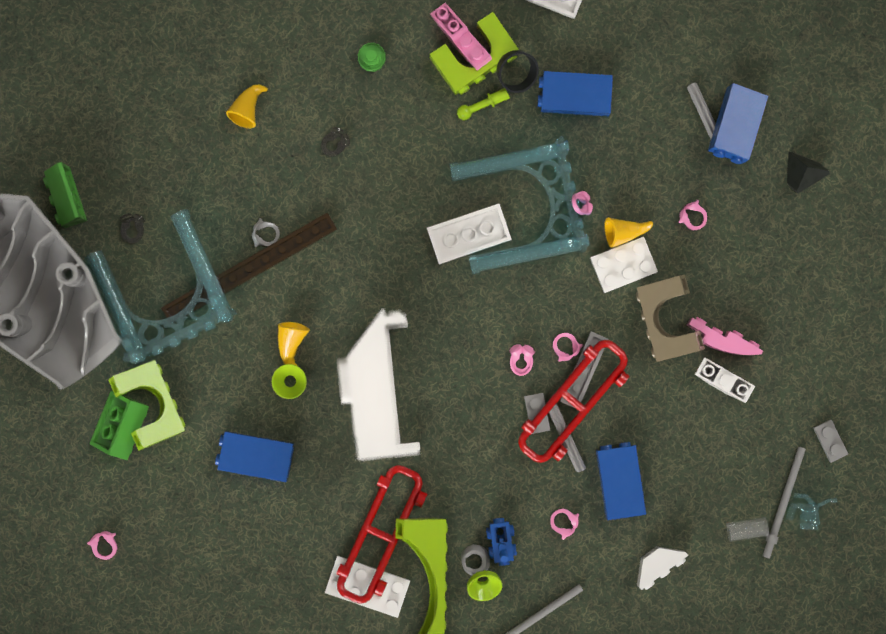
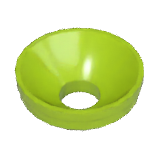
M294 364L280 366L272 376L273 390L284 399H294L300 396L307 385L304 371ZM289 375L294 376L296 379V384L293 387H288L285 384V378Z
M492 571L476 572L467 582L469 596L477 601L491 600L502 590L500 577ZM480 577H488L486 581H478Z

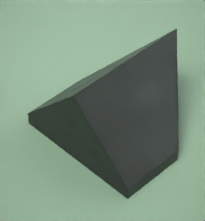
M789 151L787 184L797 194L830 174L829 170L819 162Z

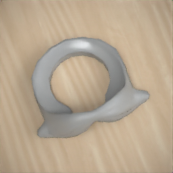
M259 218L258 222L253 226L252 239L254 247L258 245L270 246L278 241L280 237L278 227L274 223L264 222ZM265 227H272L276 231V237L273 241L266 242L256 234V231Z

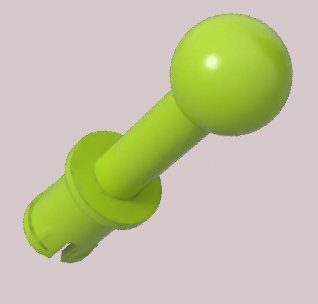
M503 88L495 93H488V98L471 106L462 105L458 108L457 115L461 120H468L472 113L491 104L494 108L496 104L510 99L508 91Z

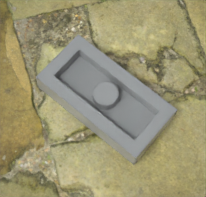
M543 393L524 396L527 415L530 421L545 406ZM547 415L532 434L550 431Z
M832 420L813 427L829 462L832 463L848 455Z

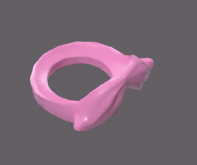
M699 200L688 203L679 214V223H684L690 230H699L707 222V213L698 204ZM687 209L702 213L703 222L699 226H693L690 223L686 213Z
M569 333L559 334L553 341V349L559 357L558 362L570 360L583 347V344H579L576 338ZM561 337L571 339L572 355L565 354L558 349L557 341Z
M567 509L556 510L550 519L552 529L561 534L564 540L572 535L577 528L579 514H573ZM559 513H565L571 521L573 528H558L554 523L555 516Z
M108 531L95 534L87 542L88 545H91L94 555L104 560L113 557L118 549L114 539L116 533ZM100 536H103L113 548L112 553L107 556H103L97 551Z

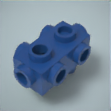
M504 518L493 519V523H489L490 527L486 528L487 539L492 541V547H488L490 559L494 558V563H498L499 566L509 565L510 561H514L513 556L517 555L516 545L511 542V536H514V528ZM498 528L504 530L502 535L496 533Z

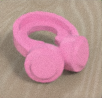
M585 191L573 194L572 205L574 210L580 215H590L593 205L589 202V194ZM577 199L584 204L581 209L576 203Z
M520 344L512 346L509 350L511 353V369L516 375H526L532 368V356L535 351L529 345L522 347ZM521 353L524 354V360L527 362L526 367L523 369H519L516 366V361Z

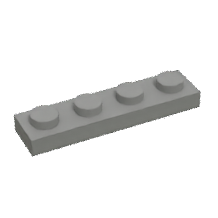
M591 331L575 368L585 358L583 352L589 345L594 347L599 341L609 339ZM605 348L601 349L597 357L591 361L567 390L579 402L582 401ZM563 397L561 398L560 402L573 407Z

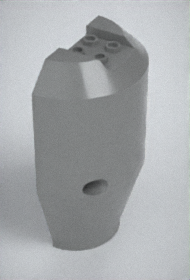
M0 194V346L54 382L61 390L74 384L101 364L117 349L122 339L114 328L90 269L29 196Z

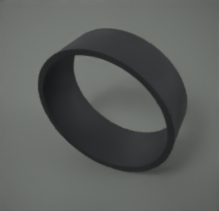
M513 50L502 56L498 62L496 72L500 83L506 90L513 93H521L533 86L538 77L539 67L532 55L520 50ZM514 55H526L530 62V72L527 78L517 85L504 83L501 78V71L505 62Z

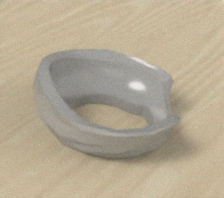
M470 545L461 554L464 571L472 576L476 572L488 570L490 556L483 546ZM472 554H478L482 558V565L477 569L467 567L466 558Z

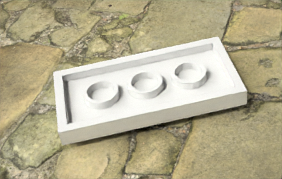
M500 204L427 228L439 265L512 240Z
M337 556L325 593L353 602L344 598L337 590L339 575L336 574L340 564L345 565L347 558ZM354 562L344 584L346 590L363 596L367 592L376 568ZM384 571L381 580L387 582L382 596L374 594L368 602L359 605L398 618L410 580Z

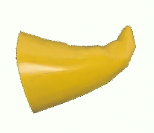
M253 85L244 90L227 110L226 115L240 127L255 128L256 102L261 92L268 91V88L262 85Z
M609 217L605 219L604 224L606 239L611 248L645 234L653 226L652 221L637 223Z
M282 322L278 324L279 353L284 364L298 366L295 363L294 357L298 346L310 331L308 327L295 322Z

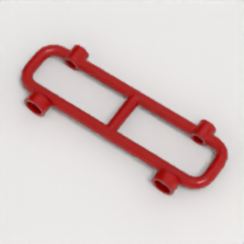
M602 340L595 344L594 347L589 345L583 352L585 358L532 421L527 419L523 423L521 428L524 431L519 437L518 444L522 452L530 459L543 463L553 457L560 461L568 451L562 444L610 386L615 383L618 387H621L628 380L629 375L624 372L628 362L627 355L614 342ZM609 348L619 356L620 363L589 401L583 405L567 390L591 361L597 357L601 349ZM563 397L579 413L543 455H538L526 445V440L560 398Z
M393 466L387 471L385 476H380L377 486L380 488L345 565L340 564L336 574L339 575L337 581L338 592L344 598L355 603H366L374 594L381 597L387 585V582L381 580V577L399 540L396 538V527L391 535L371 526L393 476L396 473H402L415 481L414 488L400 519L408 518L414 505L422 508L427 497V493L421 491L423 483L420 475L405 466ZM367 533H370L389 543L367 592L363 596H359L346 590L344 584Z

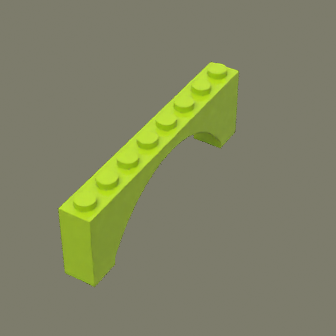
M442 518L396 519V538L402 539L415 551L425 568L429 582V607L425 621L418 634H445L446 630L445 611L447 604L445 592L447 590V583L445 581V573L447 572L446 553L448 546L446 534L448 532V525L446 519Z

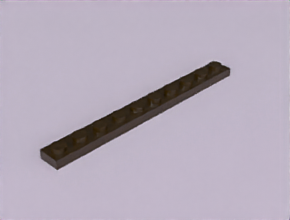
M325 213L163 306L161 309L170 325L333 233L337 228L329 214Z

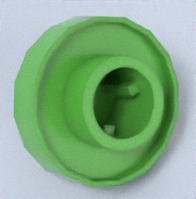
M367 43L358 52L360 66L370 72L381 69L386 61L384 49L376 43Z

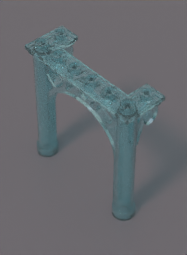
M559 136L554 144L461 163H449L453 182L512 169L528 172L543 185L550 203L548 225L544 233L536 241L514 248L468 256L472 275L480 274V271L580 251V253H584L587 250V247L590 245L587 234L584 235L583 230L581 231V229H584L583 220L578 218V213L572 205L573 192L576 191L574 180H570L569 173H572L570 162L566 161V156L570 150L568 141H564L563 136ZM542 162L540 164L538 171L534 170L529 166H526L528 164ZM545 165H552L555 168L556 178L554 180H546L541 175ZM561 178L564 194L558 193L554 187L550 188L549 185L555 184ZM562 202H566L569 218L564 214L555 216V212H559V206ZM557 219H564L567 223V232L563 235L558 234L552 227ZM549 232H550L555 238H558V239H559V240H554V241H550V242L541 243V242L547 237V235L549 234Z
M188 209L181 210L170 218L193 265L197 284L195 293L188 305L172 317L163 320H146L135 315L128 308L103 251H96L85 257V261L91 267L120 331L121 343L127 351L123 354L124 358L122 359L124 362H130L131 364L143 363L147 360L146 357L152 354L153 356L160 355L164 352L165 348L169 346L174 348L182 344L181 340L186 338L188 340L199 336L198 332L204 329L206 332L216 328L215 324L227 323L233 320V316L237 314L236 310L230 307L190 220L191 215ZM203 285L207 292L208 299L200 298ZM197 302H205L208 305V312L200 317L195 316L194 307ZM189 313V316L198 322L184 328V321L188 318L186 314ZM131 319L142 323L138 333ZM149 325L155 326L158 329L157 337L147 341L144 338V331ZM160 325H164V328L171 327L176 332L163 338L164 330Z

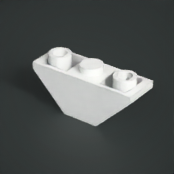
M705 357L695 373L696 376L709 385L744 403L747 402L755 388L751 383Z
M656 546L641 557L637 586L641 590L643 588L645 590L649 589L655 584L654 580L658 577L664 578L671 572L669 569L676 565L678 567L686 561L685 558L688 554L683 550Z

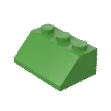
M59 162L44 171L45 177L43 181L46 188L50 189L51 195L49 200L51 205L56 208L55 218L58 225L61 224L62 227L67 228L86 222L87 218L70 167Z
M110 391L90 445L108 455L128 460L135 443L131 433L141 428L149 406L124 395L115 397L114 392Z

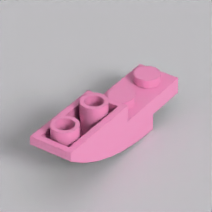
M446 3L431 13L432 18L451 43L476 70H479L492 60L491 55L469 32L467 26Z
M696 317V319L690 318L687 326L693 330L701 331L704 345L718 351L736 355H759L763 352V350L759 349V344L752 340L747 342L742 339L743 335L735 330L733 332L728 331L723 336L721 330L715 327L709 328L706 326L707 322L699 317Z

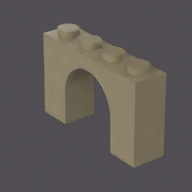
M685 275L637 287L636 297L642 306L641 316L646 321L648 328L646 329L648 339L651 340L652 356L656 358L657 362L705 349L701 331L674 336L667 333L659 322L660 308L667 300L690 293Z

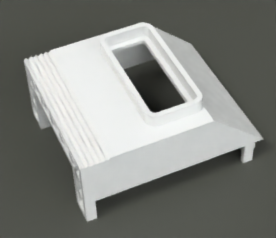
M383 308L349 356L338 359L342 403L352 402L359 460L419 454L420 442L400 444L389 329L408 328L405 314L402 315L400 311L388 312L389 316H387Z

